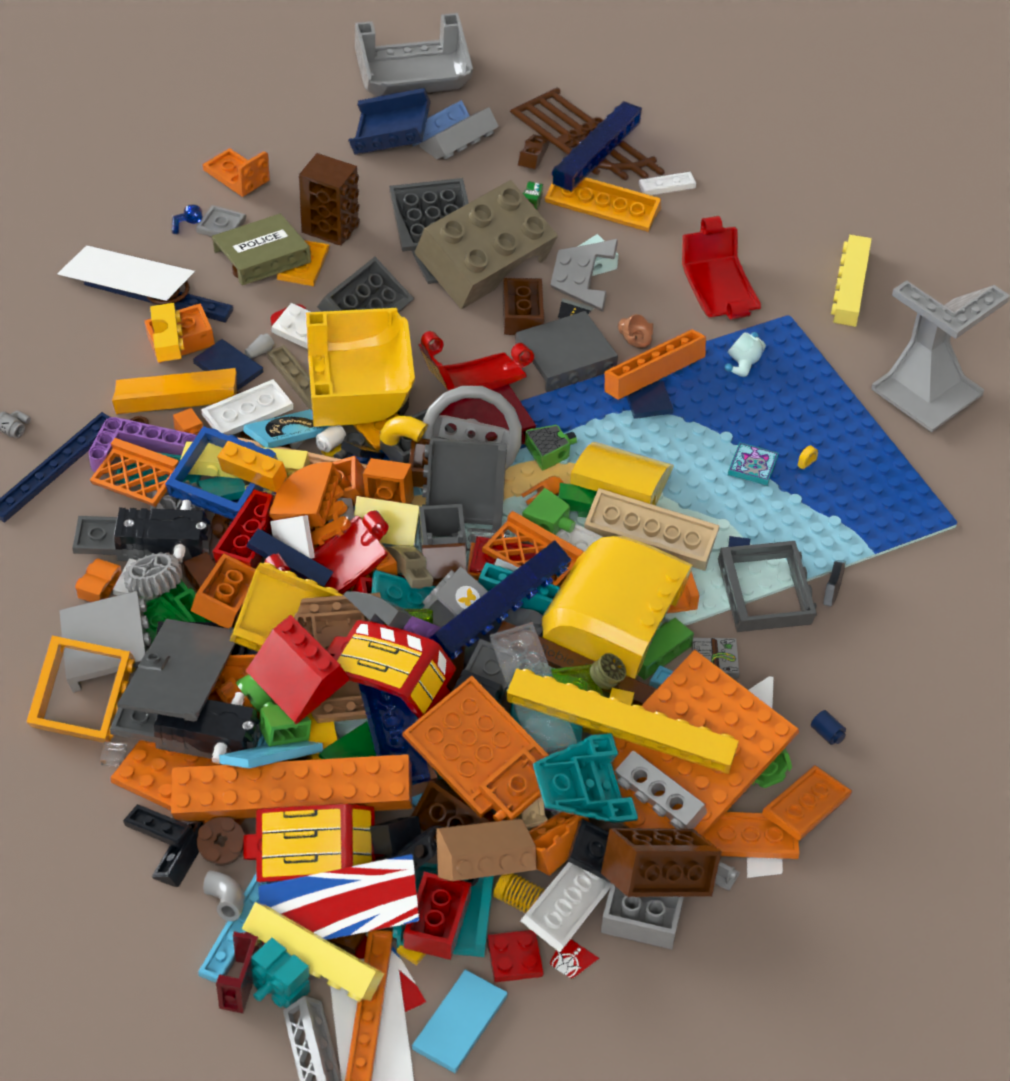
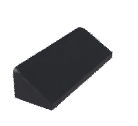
M202 821L183 822L192 826L194 832L180 849L172 845L169 846L152 875L153 879L174 887L180 886L199 853L197 838L200 827L204 825Z

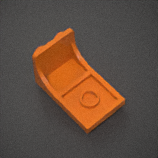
M229 148L203 164L205 172L242 197L270 180L268 153L265 151L247 160Z

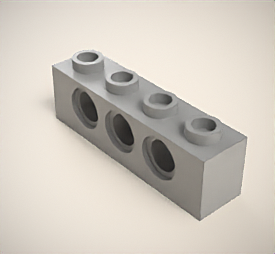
M634 750L615 770L618 778L617 782L625 790L630 788L634 791V795L644 804L646 802L653 806L652 809L659 816L668 817L671 820L670 823L676 829H694L707 814L703 802ZM641 777L647 778L643 783L636 782ZM657 791H665L662 796H654ZM676 804L683 805L679 810L672 809Z

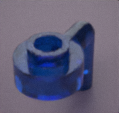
M188 205L185 207L184 213L173 216L172 233H179V222L181 221L191 224L199 223L202 220V209L197 205Z

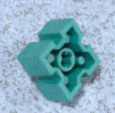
M271 938L251 957L253 985L257 989L253 996L257 1001H261L270 993L272 994L273 1002L277 1006L287 1008L310 992V981L307 980L309 977V966L297 956H291L287 953V949L275 939Z

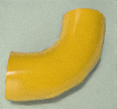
M397 416L385 423L380 432V439L384 444L391 446L398 444L401 437H407L415 442H419L425 434L428 424L411 416Z

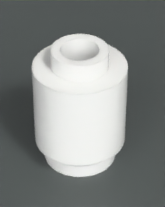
M340 425L330 426L316 436V445L320 450L330 452L343 443L346 432Z

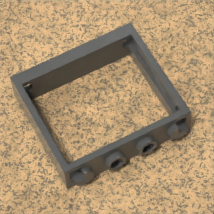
M796 541L721 548L718 563L737 632L812 625L815 616H817V605L812 600V587L808 585L807 570L802 565V553L799 552ZM787 558L801 611L748 616L734 563Z

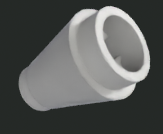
M267 333L264 335L260 334L245 349V354L250 359L256 358L271 351L275 343Z

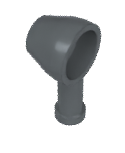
M350 432L345 436L344 441L365 445V437L359 432ZM341 449L334 454V458L344 459L349 452Z

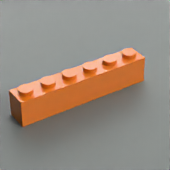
M691 329L606 370L605 392L619 400L705 357L706 336Z

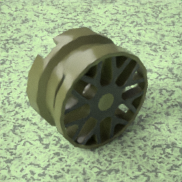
M606 653L590 667V675L595 684L600 688L610 690L625 678L626 668L621 659L616 655Z

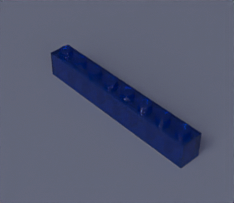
M625 101L616 106L610 115L608 114L584 140H581L576 148H573L553 168L552 184L573 191L640 124L642 108Z
M554 540L441 627L429 639L436 641L447 656L454 660L463 652L462 647L465 645L468 648L479 640L477 636L480 633L485 636L494 628L492 625L494 622L497 621L500 624L509 616L508 611L512 609L515 612L524 605L522 600L525 598L528 600L532 599L539 593L537 589L540 586L543 589L554 581L552 579L554 575L560 577L568 570L566 565L572 561L571 558Z

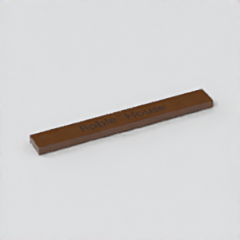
M503 621L494 637L495 642L611 693L612 689L605 690L600 688L591 678L590 667L595 661L506 621ZM625 676L614 687L634 692L633 704L639 706L657 690L629 676Z

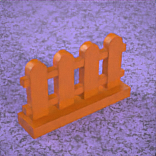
M339 485L336 487L325 523L332 519L334 521L324 525V527H310L313 550L318 547L317 544L321 546L325 544V540L335 535H343V531L347 530L351 525V521L346 516L340 517V515L346 512L347 505L342 500L337 501L344 494V490Z

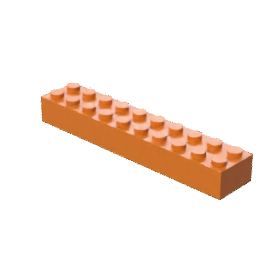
M409 755L284 761L253 768L229 765L172 768L171 814L175 820L180 822L211 820L217 817H230L232 819L256 818V811L258 809L314 805L354 804L372 806L375 811L412 809V767Z

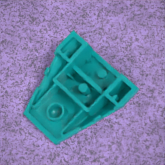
M612 733L591 735L577 744L574 743L560 752H555L533 763L545 808L613 823L637 821L638 816L632 797L622 798L611 764L618 755Z

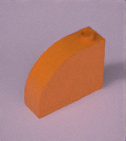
M321 462L311 464L290 475L277 491L269 514L273 521L308 515L310 527H324L340 478L334 463Z

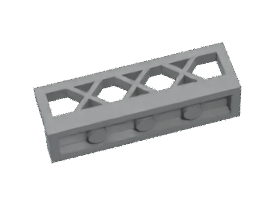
M303 996L283 1010L300 1081H311L313 1075H316L317 1081H341L322 1002L308 996ZM300 1009L301 1015L298 1023L295 1024L293 1014ZM302 1030H305L306 1038L303 1046H301L299 1038ZM309 1052L312 1059L309 1067L306 1068L305 1059Z

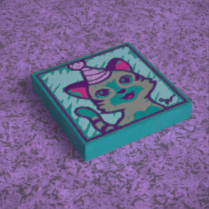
M739 442L729 467L728 475L768 486L779 453Z

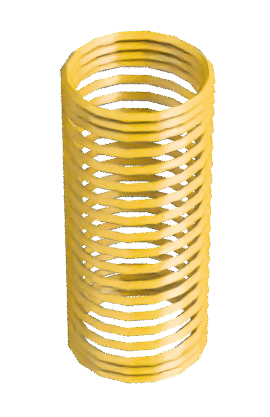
M510 873L500 876L494 888L493 896L502 902L504 901L506 904L508 903L509 906L512 905L513 908L516 907V909L527 913L532 907L530 903L536 891L538 890V893L532 905L537 901L539 894L543 893L545 889L540 886L537 887V884L533 885V882L526 881L521 876L518 877L517 874ZM516 878V880H515V882H514V884H513V886H512V888H511V890H510V893L507 895V893H508V891H509V889H510V887H511V885H512L514 879ZM523 882V885H522V887H521V889H520V891H519L517 897L515 898V895L517 894V892H518V890H519V888H520V886H521V883ZM527 884V887L525 888V890H524V892H523V894H522V896H521V899L519 900V897H520V895H521V893H522V891H523L525 885ZM530 885H531V888H530V890H529V892H528V894H527L525 900L523 901V898H524V896L526 895L527 890H528V888H529ZM535 887L534 892L532 893V895H531V897H530V899H529V902L526 904V902H527V900H528V898H529V896H530V894H531L533 888Z

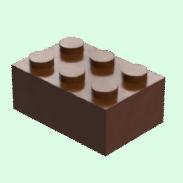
M504 278V335H516V332L544 324L542 278Z

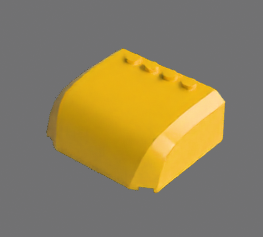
M398 309L306 312L313 426L370 423L385 420L400 411L408 399L415 381L408 321L405 317L400 316Z
M625 536L602 537L593 542L578 557L542 616V638L593 661H597L606 653L616 655L625 665L626 676L636 679L644 663L650 642L669 607L677 605L684 592L693 565L651 545Z

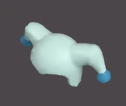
M752 332L751 335L743 333L727 353L738 362L739 367H733L732 364L728 363L724 366L725 371H731L740 377H746L749 374L752 364L761 358L762 352H764L766 344L758 337V333Z

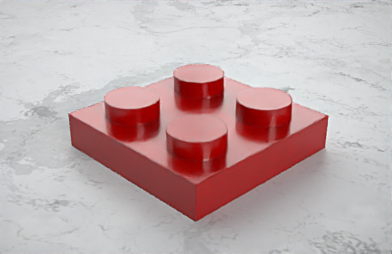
M525 930L487 935L494 983L543 977L540 951L534 931Z

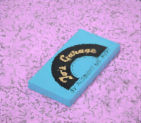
M309 409L244 425L243 432L265 448H275L315 438L330 426L314 427L312 410Z

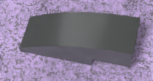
M346 591L344 594L370 621L379 624L386 623L390 627L403 629L412 616L393 602L367 593Z

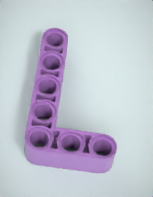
M111 417L106 419L89 450L90 467L93 472H96L113 449L111 442L114 438L154 452L182 456L186 441L193 442L197 435Z

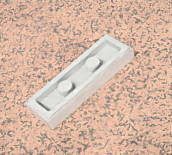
M691 172L641 179L639 180V187L643 194L655 195L696 188V181Z

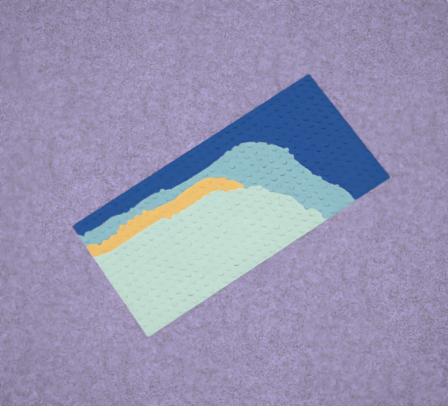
M787 315L706 341L704 358L657 380L664 382L673 406V414L634 419L626 396L618 400L605 392V374L520 401L536 424V428L557 425L564 434L574 432L577 443L570 445V453L567 459L543 471L525 444L521 445L513 464L505 471L501 527L507 521V516L512 511L522 516V512L529 506L525 501L536 495L537 490L524 498L521 494L548 477L558 476L563 480V483L570 484L571 471L584 449L592 442H599L673 464V470L656 506L719 525V531L706 571L694 567L691 570L699 593L698 609L668 613L660 624L661 626L663 623L677 618L687 626L731 609L718 563L721 548L728 547L729 536L749 538L750 545L796 541L797 548L802 553V565L807 570V581L832 573L833 564L837 560L846 561V568L955 528L957 521L794 319ZM752 332L758 333V337L766 344L764 352H762L761 358L752 364L749 374L746 377H740L731 371H725L724 366L728 363L732 364L733 367H739L738 362L727 353L743 333H749L750 335ZM739 442L779 453L768 486L728 475V470ZM812 445L818 450L817 460L805 469H801L798 466L800 454L807 446ZM385 454L383 460L391 461ZM357 457L360 463L368 465L370 459ZM413 487L414 499L412 504L426 505V497H422L423 488ZM239 499L232 501L238 503ZM570 511L569 519L584 528L587 518L578 517L579 511ZM418 520L415 548L421 552ZM464 523L467 539V568L471 542L475 543L477 536L492 538L498 531L492 530L493 525ZM509 530L504 533V538L515 537V534ZM382 543L384 547L398 546ZM787 558L734 563L745 604L794 586ZM556 562L558 569L569 566L564 562ZM532 659L524 668L533 671L535 674L544 675L561 672L535 659ZM390 717L375 718L390 733H393ZM369 719L334 722L335 731L340 739Z

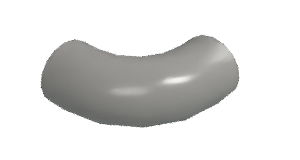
M210 870L204 880V893L220 899L217 912L221 918L227 921H236L240 917L245 903V896L241 885L231 876Z

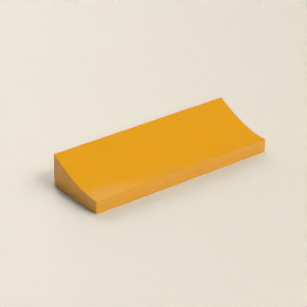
M559 169L545 197L546 203L649 232L654 219L661 210V198Z
M236 368L116 380L115 393L112 399L116 414L213 405L237 395Z

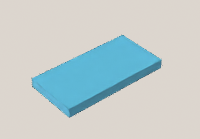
M301 741L271 747L263 745L219 755V761L223 765L253 768L320 753L323 751V743Z
M464 970L413 1043L412 1050L456 1073L506 1000L508 992Z

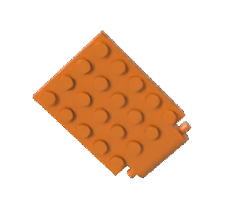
M470 676L403 732L402 736L480 818L493 808L497 812L493 815L495 821H502L503 819L513 820L542 796L533 763L549 755L473 676Z

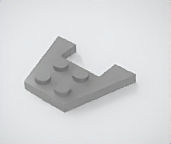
M614 239L558 250L551 287L603 311L607 293L606 291L589 289L596 257L615 259L618 240Z

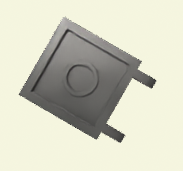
M462 504L419 506L421 553L422 545L465 543L467 555V539Z

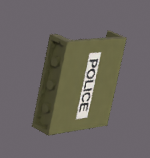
M281 213L212 236L214 252L223 251L237 268L239 283L242 286L311 263L310 246Z

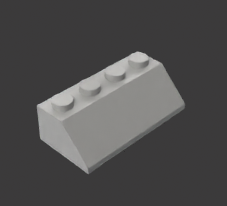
M488 107L419 143V146L435 159L441 157L447 159L454 155L453 151L457 150L460 152L466 149V144L469 142L471 145L481 140L480 136L484 135V137L493 134V129L499 126Z

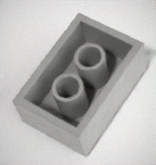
M611 883L603 914L601 933L673 949L684 897H627Z

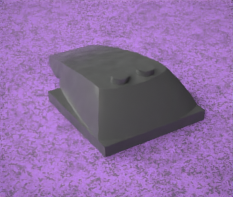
M463 178L389 186L402 252L412 251L428 284L439 283L414 252L427 226L469 203Z

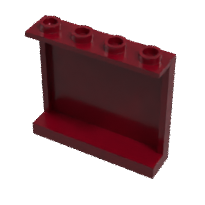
M509 384L491 389L500 393L515 408L522 425L521 445L525 444L526 430L535 429L536 424ZM464 398L453 402L439 414L465 420L472 418L476 419L479 423L503 427L509 430L506 419L501 411L494 404L479 398ZM449 423L448 425L455 432L457 429L456 425L453 423ZM488 432L485 437L488 441H494L497 439V434L495 432Z

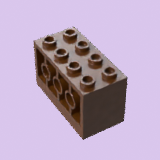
M316 153L300 172L301 233L342 246L350 238L351 233L354 229L358 228L360 223L358 218L360 207L358 204L359 175L357 174L356 165Z
M610 828L601 874L627 897H712L722 851L694 829Z

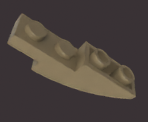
M410 545L385 547L397 561V573L404 575L411 588L421 589L433 585V577L426 568L427 559L418 549Z

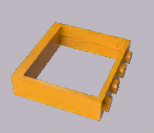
M52 635L26 723L36 729L111 744L114 735L111 734L110 727L118 710L117 703L130 683L128 681L130 673H133L135 670V657L130 651ZM65 648L121 659L100 731L44 719Z

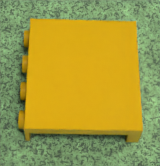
M260 562L253 575L230 641L258 652L271 631L289 615L295 617L302 599L343 595L334 588L319 586L314 580H304L297 577L293 572H284L276 569L273 564H263Z

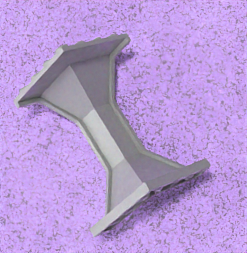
M907 280L893 289V297L917 312L910 342L892 369L872 384L871 390L931 432L980 398L984 393V389L963 374L950 340L951 336L955 339L1009 302L1010 295L995 285L954 298L945 305Z

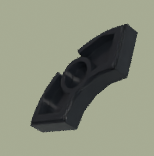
M837 560L833 564L829 582L826 584L823 602L826 606H832L837 598L846 561Z

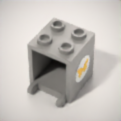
M460 566L456 572L451 570L424 599L422 603L425 606L420 612L434 625L439 627L452 625L461 632L463 639H468L500 602Z

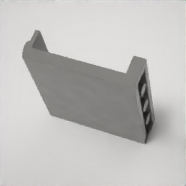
M137 591L59 610L62 638L130 651L135 657V668L139 666L143 656L149 649L148 646L152 644L149 633H146V629L149 628L148 618L146 615L144 616V612L147 611L144 598L140 599ZM65 648L66 680L72 692L81 690V681L116 673L121 659Z

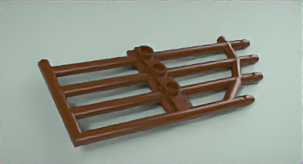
M558 87L510 110L511 114L586 169L591 170L595 175L600 173L598 168L610 170L621 179L627 180L629 176L622 170H632L641 178L647 179L649 175L641 169L645 166L655 171L658 175L663 176L665 173L661 167L655 164L657 162L656 157L647 158L608 130L610 126L602 118H591L559 95L561 91ZM553 98L586 123L580 125L547 100ZM541 104L574 129L566 130L535 106ZM528 110L560 133L561 136L556 138L522 112ZM603 134L639 161H630L596 135ZM584 141H592L620 163L610 162L584 143ZM577 146L595 160L584 158L571 148Z

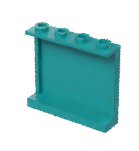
M424 863L414 871L416 894L424 872L438 875V864ZM494 876L480 877L476 885L471 887L470 902L453 954L485 957ZM406 924L393 927V938L397 939V948L400 945L403 946Z

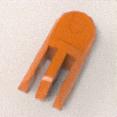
M558 476L548 477L522 493L521 496L524 498L537 490L536 495L525 501L527 505L544 488L558 496L560 483H563V480Z

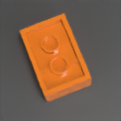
M201 304L179 310L181 322H178V324H181L183 336H179V338H183L184 350H181V356L209 348L215 344L212 328ZM152 319L144 320L146 332L156 355Z

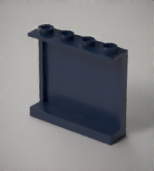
M425 88L358 100L357 105L361 116L355 138L348 140L354 154L422 142L430 107V99Z

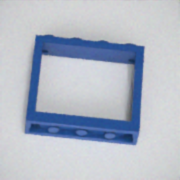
M203 426L165 485L169 496L182 501L190 500L191 504L234 520L252 491L258 490L263 492L264 487L250 482L238 503L183 483L208 443L223 448L227 441H231L274 459H277V455L271 449L258 447L252 442H245L233 435H226L220 433L217 429Z

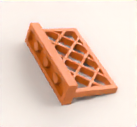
M114 438L111 442L113 449L90 478L91 483L156 507L167 492L165 483L175 470L179 460ZM116 456L121 458V462L111 465ZM137 464L136 468L127 471L128 465ZM123 467V473L113 475L114 470ZM153 469L152 474L143 477V471ZM109 473V478L99 480L103 474ZM139 473L140 478L129 482V476ZM166 474L169 475L165 481L159 482L158 477ZM125 478V484L115 485L116 481ZM155 479L156 484L145 488L144 482ZM141 484L142 489L135 492L131 491V487ZM157 490L153 499L147 497V493Z
M514 511L507 516V521L482 547V552L492 558L501 559L525 570L526 576L550 583L545 580L544 576L556 575L557 580L553 583L556 586H560L576 560L583 553L581 549ZM509 530L516 534V537L504 538V533ZM528 541L534 547L522 548L521 542ZM507 543H518L519 549L507 550ZM503 544L504 550L495 551L491 547ZM535 552L537 559L525 560L524 554ZM539 552H547L551 554V557L540 558ZM520 554L522 561H512L508 555ZM556 562H564L569 566L558 569ZM553 563L554 569L543 571L541 564ZM538 565L539 571L531 572L527 570L526 566Z

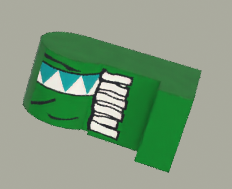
M529 181L523 194L531 204H534L536 210H538L542 198L543 184Z

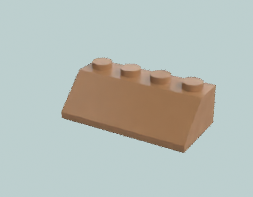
M522 819L436 829L439 878L458 881L536 870V845Z

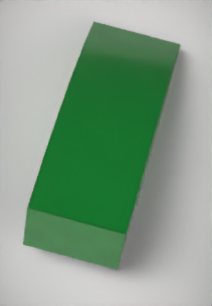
M560 483L559 498L569 504L570 511H579L578 517L587 518L597 491L573 484Z
M182 580L179 584H176V588L160 595L190 622H212L191 611L196 593L192 588L188 589Z

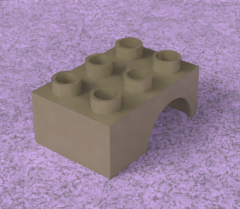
M509 180L427 226L414 253L460 309H463L494 291L503 278L525 260L534 256H539V263L546 260L558 235L513 181Z

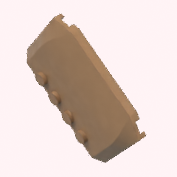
M368 593L381 598L380 593ZM344 595L302 599L294 617L325 650L328 649L335 637H347L356 621L373 622ZM348 681L314 709L311 715L317 723L398 716L396 695Z

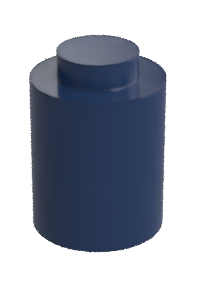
M827 710L818 713L811 722V727L830 745L839 744L846 737V728Z

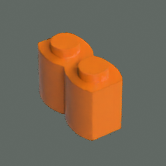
M99 558L90 563L86 574L76 582L75 589L77 590L78 598L89 602L109 598L122 573L121 566Z

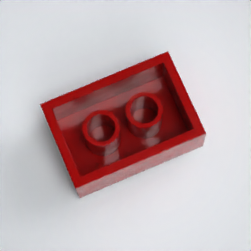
M424 872L417 892L419 921L406 924L403 948L451 960L470 902L471 883L460 880L450 881L439 878L436 874Z

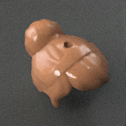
M634 314L619 321L618 330L623 334L628 344L637 348H647L652 341L651 336L653 335V323H648L639 314Z

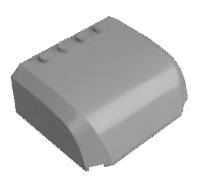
M458 13L441 14L440 40L375 46L373 21L355 23V51L365 89L376 97L425 88L427 93L460 90L472 77L473 67Z

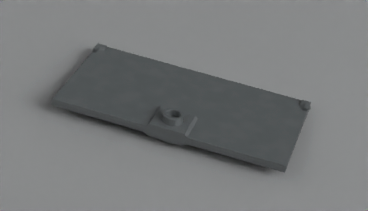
M166 619L150 648L139 663L138 669L117 703V707L185 718L187 721H197L237 644L230 641L234 628L230 627L227 629Z

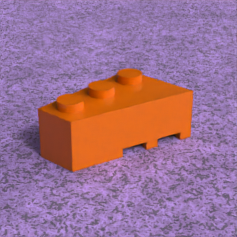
M560 812L528 831L536 845L537 870L550 876L567 861L578 823L581 819L589 822L588 817Z

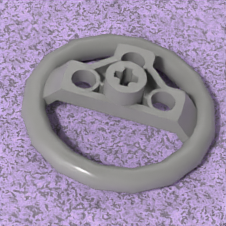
M460 386L444 392L429 406L423 422L428 424V427L422 439L442 437L454 440L507 444L506 469L513 464L521 447L522 425L515 408L500 393L483 386ZM464 398H479L494 404L501 411L506 419L509 430L503 427L479 423L476 419L472 418L465 420L446 415L439 416V414L453 402ZM453 423L457 429L455 432L449 433L445 430V426ZM488 432H495L497 439L488 441L485 436Z

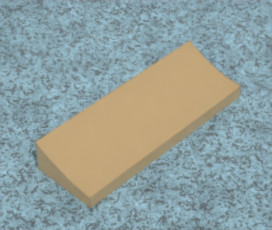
M598 488L584 524V528L602 537L625 536L643 542L692 564L694 568L706 571L719 531V525Z

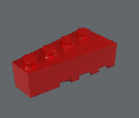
M258 490L252 491L212 551L216 564L221 556L226 554L255 569L257 568L263 556L246 546L258 528L270 535V521H273L269 513L274 501L273 495Z

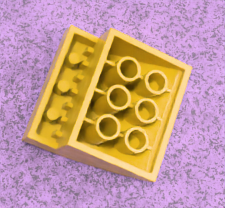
M592 442L584 449L571 471L570 484L593 491H598V488L656 506L674 465L599 442Z

